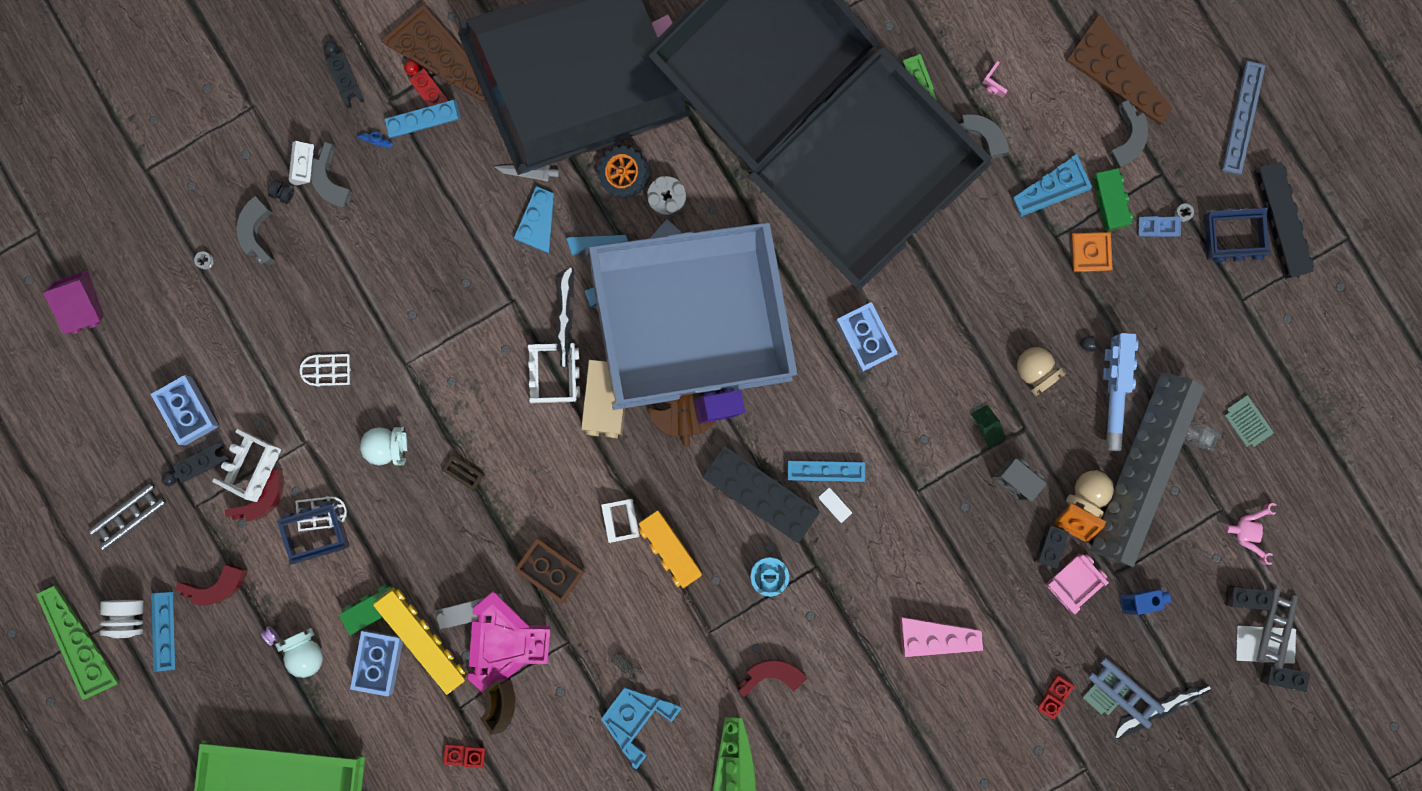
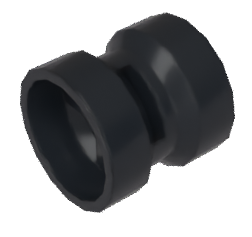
M276 179L269 188L268 196L273 199H280V202L287 205L294 195L295 188L290 185L285 186L283 182Z

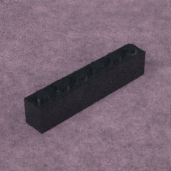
M1281 161L1254 170L1264 208H1268L1266 215L1285 280L1313 272L1314 262L1309 257V245L1303 236V224L1298 219V207L1292 198L1293 190L1287 181L1286 167L1283 166Z

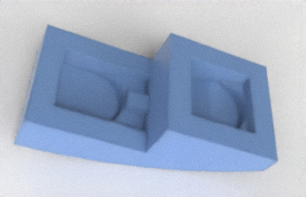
M1139 217V236L1181 237V217Z

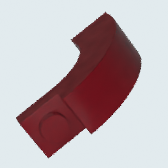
M283 470L271 471L257 502L253 501L246 506L224 509L225 517H232V520L243 519L245 515L246 521H254L269 514L277 506L283 493Z
M227 564L224 565L219 580L212 587L202 588L186 582H177L175 590L180 591V595L192 598L191 604L210 605L227 600L239 590L248 570Z
M778 659L764 660L746 670L751 677L749 679L745 677L739 683L740 688L738 692L745 697L760 681L766 678L779 679L794 692L807 677L801 670L789 662Z

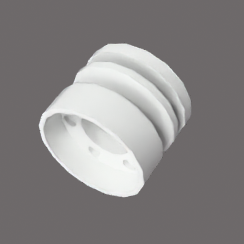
M143 600L100 601V614L109 616V620L100 622L101 626H109V629L100 630V635L111 638H129L143 634L142 628H134V625L143 624L142 620L134 619V615L143 614Z

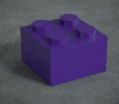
M733 388L717 392L718 394L713 391L700 395V399L694 401L698 423L717 421L744 414L745 408L741 390L734 391Z

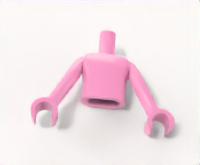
M1275 503L1265 504L1263 510L1241 517L1237 526L1226 525L1225 527L1227 533L1237 534L1239 544L1257 553L1260 556V562L1264 565L1272 564L1267 562L1266 557L1273 555L1263 552L1256 545L1250 543H1260L1263 532L1262 523L1252 522L1251 520L1265 515L1276 514L1270 511L1271 506H1276Z

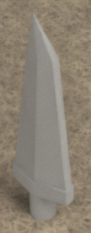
M514 165L494 166L504 174L549 181V176L559 177V169H550V165L521 175H517Z

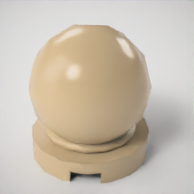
M1032 347L1025 350L1017 361V372L1021 379L1035 387L1031 390L1035 397L1040 394L1038 390L1043 392L1060 379L1058 377L1059 374L1061 377L1066 375L1062 368L1058 371L1055 369V360L1052 354L1040 347Z
M1094 470L1083 473L1075 484L1076 495L1069 494L1065 502H1068L1067 504L1069 505L1072 503L1083 510L1085 509L1101 519L1104 512L1100 507L1107 505L1112 499L1114 492L1113 483L1101 471Z

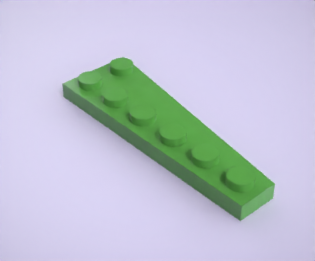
M53 586L36 594L82 700L120 684L118 678L59 588Z

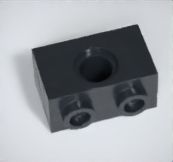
M1046 525L1034 562L1057 569L1069 532Z
M1227 586L1226 606L1272 610L1273 591Z
M1264 663L1261 682L1307 692L1310 673L1286 667L1279 670L1275 668V665Z

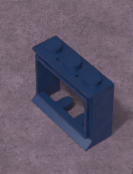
M1268 208L1222 210L1206 213L1204 221L1207 260H1214V263L1226 262V259H1233L1234 262H1238L1252 257V260L1256 261L1263 260L1265 256L1271 254L1269 252L1266 215ZM1258 219L1260 248L1217 250L1215 221Z
M330 501L318 504L319 508L312 510L311 506L300 509V514L294 515L293 512L281 515L282 519L276 521L278 522L288 555L289 566L350 547L337 503L330 504ZM329 512L338 542L296 554L287 525Z

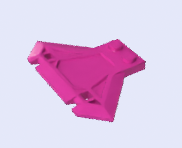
M494 591L473 607V614L478 615V620H472L469 666L475 667V671L468 672V680L483 694L484 690L497 679L509 678L525 664L548 663L550 626L528 625Z

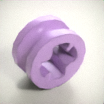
M270 626L266 628V631L260 633L262 638L271 646L274 644V641L280 639L276 631Z

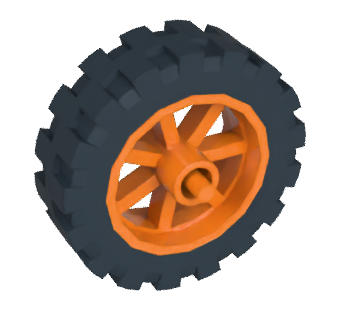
M616 146L612 150H608L605 156L601 157V163L598 165V179L601 180V186L608 193L623 198L633 197L636 193L639 194L643 187H646V181L650 177L648 173L650 167L646 162V157L640 151L628 146ZM623 158L631 159L629 163L625 166ZM617 160H620L619 167L614 165ZM633 163L635 164L636 170L629 169ZM612 168L616 169V174L612 175ZM631 174H636L634 180L632 181L629 176ZM620 176L619 184H616L613 179ZM624 177L628 180L630 184L622 186Z

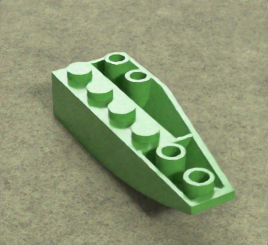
M725 717L713 791H756L752 754L742 718Z

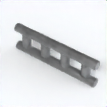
M152 483L147 484L88 529L92 536L98 532L104 540L99 545L103 551L166 504L163 498L157 501L150 493L155 489ZM144 497L150 504V507L141 513L135 503ZM129 509L135 518L128 524H125L119 515ZM111 521H114L120 530L110 536L104 527Z
M1273 588L1272 610L1267 611L1256 661L1264 663L1265 658L1276 661L1275 668L1282 670L1299 597L1291 595L1290 600L1279 597V589ZM1277 604L1288 608L1286 618L1275 614ZM1273 622L1284 625L1282 636L1271 632ZM1269 640L1280 643L1278 654L1267 650Z

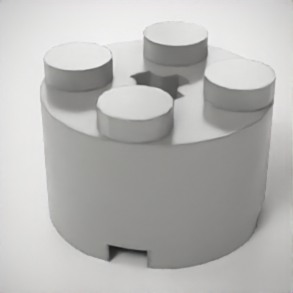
M668 176L659 177L648 189L649 206L657 216L671 218L683 211L686 204V192L679 180ZM670 194L671 199L664 201L663 195Z

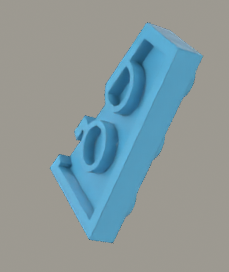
M536 186L514 237L515 240L550 254L554 193Z

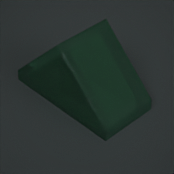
M988 405L970 414L988 447L1006 438L1000 420Z

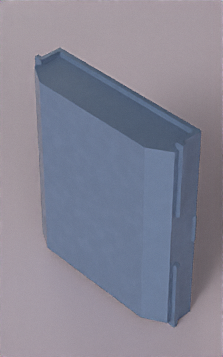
M770 223L701 231L698 233L671 234L661 238H649L584 248L585 255H590L593 286L611 388L615 401L611 402L613 410L678 400L681 395L724 388L741 390L790 382L792 377L797 375Z

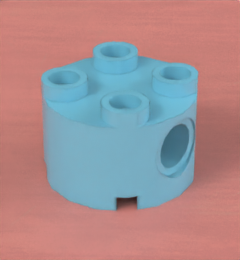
M765 557L755 562L751 569L750 579L757 592L771 597L780 594L787 587L789 572L785 564L779 559Z

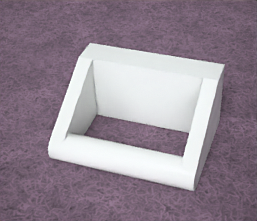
M299 141L293 142L289 172L291 184L301 185L310 183L313 144Z
M633 499L602 505L609 543L640 537ZM626 504L631 535L617 537L611 507Z

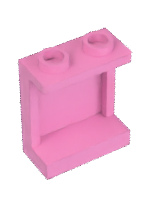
M1083 554L1075 556L1045 584L1072 614H1076L1082 604L1102 586H1106L1109 583L1106 580L1107 575L1101 569L1097 570L1092 565L1094 561L1087 554L1085 556Z

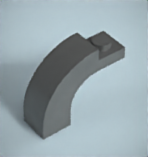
M1129 100L1117 107L1127 126L1128 136L1124 145L1108 153L1115 169H1121L1136 159L1144 149L1148 138V123L1145 114L1137 116L1136 108L1133 104H1130Z
M962 115L959 125L968 134H973L983 141L986 152L992 157L991 159L1007 156L1010 152L1007 139L1002 130L993 121L979 115Z
M325 142L324 146H321L319 149V160L312 158L310 176L312 184L318 194L331 205L348 210L353 192L332 182L329 171L336 148L332 144Z
M254 196L244 206L238 217L237 238L246 255L254 256L261 264L265 263L270 266L275 260L260 244L258 231L263 221L272 214V211L261 199Z

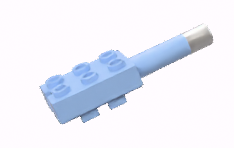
M1120 333L1111 338V350L1105 349L1104 361H1110L1109 368H1104L1103 380H1108V394H1110L1106 449L1111 451H1121L1125 394L1131 393L1136 385V379L1133 378V372L1137 367L1135 351L1138 349V339H1136V334Z

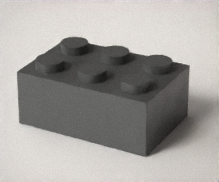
M1016 458L1005 460L991 477L1020 502H1032L1047 484L1043 481L1044 477L1037 471H1031L1028 468L1029 464L1021 458L1019 460Z

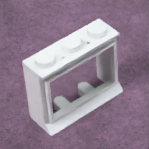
M571 343L570 354L568 355L570 397L539 398L538 351H556L558 344L528 345L530 370L529 401L531 404L577 402L576 398H580V386H576V379L580 378L579 367L575 366V360L579 359V348H575L574 343Z
M237 429L236 433L243 436L244 439L241 446L232 444L229 448L231 452L236 453L233 463L223 462L221 468L228 471V474L224 481L214 478L212 482L244 499L257 502L281 449L251 433ZM252 442H255L265 447V450L245 491L233 483Z

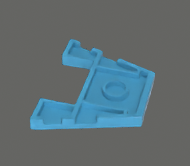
M626 235L566 238L573 256L585 252V247L628 241ZM593 287L585 290L591 308L597 305Z
M624 687L601 720L628 757L632 766L637 769L647 754L634 745L632 740L655 710L672 722L682 707Z

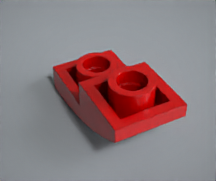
M1057 674L1043 696L1037 710L1054 720L1065 705L1064 701L1075 685Z
M445 744L443 765L483 768L485 748Z

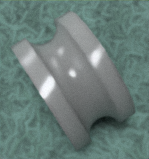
M1181 204L1175 210V217H1181V222L1188 221L1194 215V209L1190 204ZM1187 209L1188 212L1186 213H1189V215L1183 217L1180 210Z
M202 251L196 254L194 262L201 269H209L214 264V258L211 254ZM205 256V258L208 259V262H205L203 265V263L200 262V259H203Z

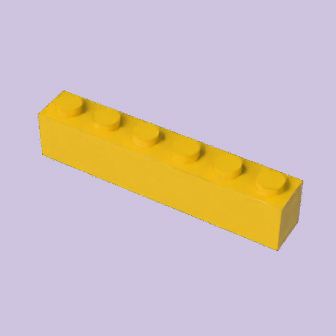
M392 587L376 599L373 606L445 694H449L465 681V669L461 664L457 665L454 662V656L448 649L445 650L441 646L442 641L436 634L432 635L428 630L430 627L424 619H419L416 615L418 612L412 604L408 605L404 600L405 596L401 590H396Z

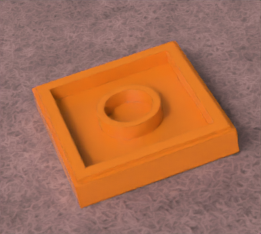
M1111 232L1071 234L1073 272L1113 270Z
M1071 503L1055 520L1054 525L1088 543L1105 526L1106 521Z

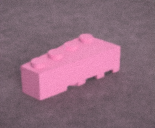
M899 616L902 653L905 657L983 651L982 632L978 629Z

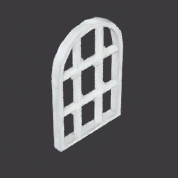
M317 354L307 357L300 366V375L304 382L309 385L318 387L350 385V354ZM316 357V363L305 364L309 359ZM319 357H332V362L319 364ZM335 357H347V363H335ZM332 366V373L319 374V368ZM347 366V373L335 374V367ZM303 367H316V373L303 375ZM347 376V383H335V378ZM316 377V384L308 382L305 378ZM332 377V383L319 384V378Z
M326 496L323 498L295 501L296 513L299 514L300 509L298 502L311 501V508L313 510L319 508L314 506V500L327 499V501H330V499H336L341 502V504H337V506L344 507V514L340 515L342 518V523L344 522L347 516V508L345 503L337 497ZM329 512L328 516L325 517L314 516L297 522L298 531L333 527ZM317 520H329V526L316 527ZM300 522H313V528L301 529Z

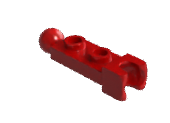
M413 60L406 61L404 71L413 76L409 81L429 107L448 102L425 69L419 72L418 63Z

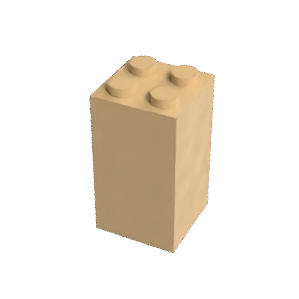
M589 360L581 430L586 431V434L590 436H599V433H605L606 437L618 438V435H623L625 408L617 410L612 408L611 402L615 401L611 388L607 362Z

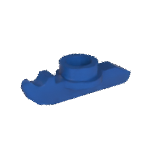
M372 132L371 134L359 133L357 136L361 140L383 148H390L393 145V142H389L388 139H382V135L379 132Z

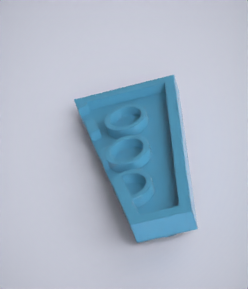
M1075 154L1070 160L1061 164L1050 174L1042 177L1040 181L1032 184L1015 196L1013 202L1021 217L1089 191L1092 186L1078 155Z

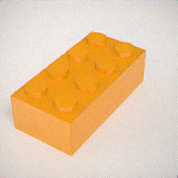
M659 510L639 523L640 528L638 531L644 539L648 537L651 542L649 546L654 554L659 553L662 557L660 562L666 571L671 570L673 573L671 578L677 587L681 585L682 588H685L703 575Z

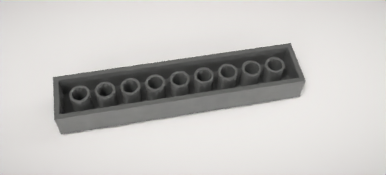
M1161 372L1114 489L1112 499L1102 519L1106 521L1105 526L1096 534L1090 551L1134 567L1205 389L1204 386L1195 380Z

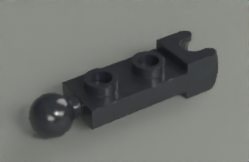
M327 41L323 49L330 58L325 61L345 106L349 109L352 107L351 99L353 97H357L361 103H364L365 99L344 53L337 54V43Z
M222 442L216 443L173 465L175 472L167 471L162 475L163 484L173 486L178 478L181 483H184L218 465H222L223 462L230 461V456L220 457L219 451L225 447V444Z

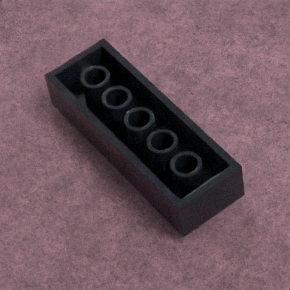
M726 446L723 447L703 476V479L798 544L820 513L819 510Z

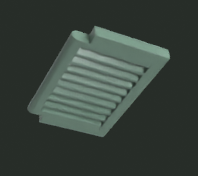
M1248 395L1226 409L1228 413L1224 416L1246 447L1249 445L1255 447L1274 433Z
M1111 672L1104 679V682L1111 688L1119 681ZM1095 684L1082 697L1101 715L1104 712L1109 715L1118 705ZM1125 685L1118 694L1124 698L1131 689Z

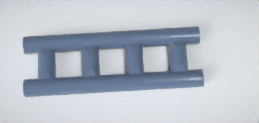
M1104 657L1100 662L1104 666L1102 671L1098 675L1091 672L1088 675V679L1147 729L1150 728L1152 722L1148 718L1155 710L1161 714L1165 708ZM1110 672L1119 679L1113 688L1104 682V679ZM1125 685L1134 692L1127 701L1118 694ZM1140 698L1149 704L1142 714L1133 707Z

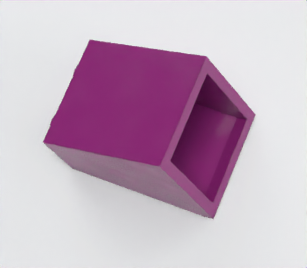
M88 270L52 282L43 292L63 334L69 332L71 334L78 333L86 326L89 328L95 327L100 324L101 319L104 317Z

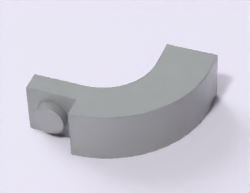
M502 593L497 594L503 600ZM483 598L435 610L439 628H449L472 622V620H478V615L473 614V607Z

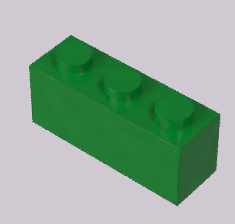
M1119 168L1096 173L1092 179L1105 232L1130 226L1132 224L1131 221H1133V214L1128 209L1127 203L1129 198L1127 192H1124L1123 174L1119 172Z
M386 584L376 590L377 594L372 597L368 594L359 599L361 603L355 606L352 603L342 609L343 613L339 614V617L349 635L355 634L383 618L373 606L374 601L394 586L388 587Z

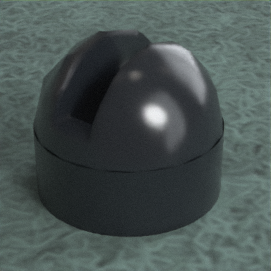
M1087 336L1081 340L1080 346L1083 350L1088 352L1095 350L1094 336Z

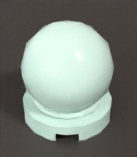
M381 427L367 431L360 443V451L363 458L369 463L378 466L388 464L390 461H393L394 465H404L406 458H403V451H407V434L402 433L404 427H394L392 432L387 428Z
M312 628L307 629L308 634L306 635L304 632H301L283 640L285 644L282 646L280 642L275 644L278 652L281 650L285 652L283 658L285 667L295 677L306 678L312 676L322 666V649L311 640V636L315 635Z

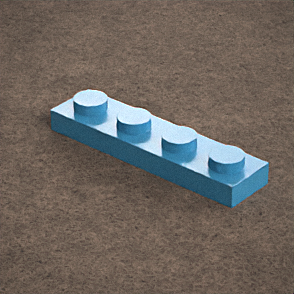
M451 100L385 119L389 138H394L461 118L457 101Z
M788 461V480L865 482V462Z
M173 592L151 593L153 671L175 670Z

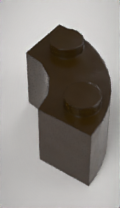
M509 678L497 679L484 690L487 707L480 720L490 735L504 732L513 718L515 693Z

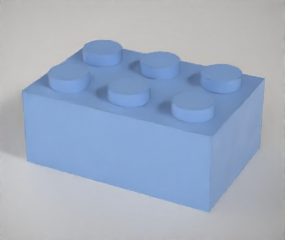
M872 302L835 321L860 372L872 368L898 354Z
M184 375L151 394L178 445H187L219 427L191 376Z
M367 629L361 631L351 690L383 696L393 694L403 641L398 635Z

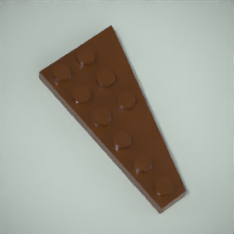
M424 4L381 40V43L415 61L418 65L484 103L486 101L466 52Z
M1099 14L1067 59V62L1122 100H1129L1130 104H1133L1138 111L1161 125L1172 110L1171 105Z

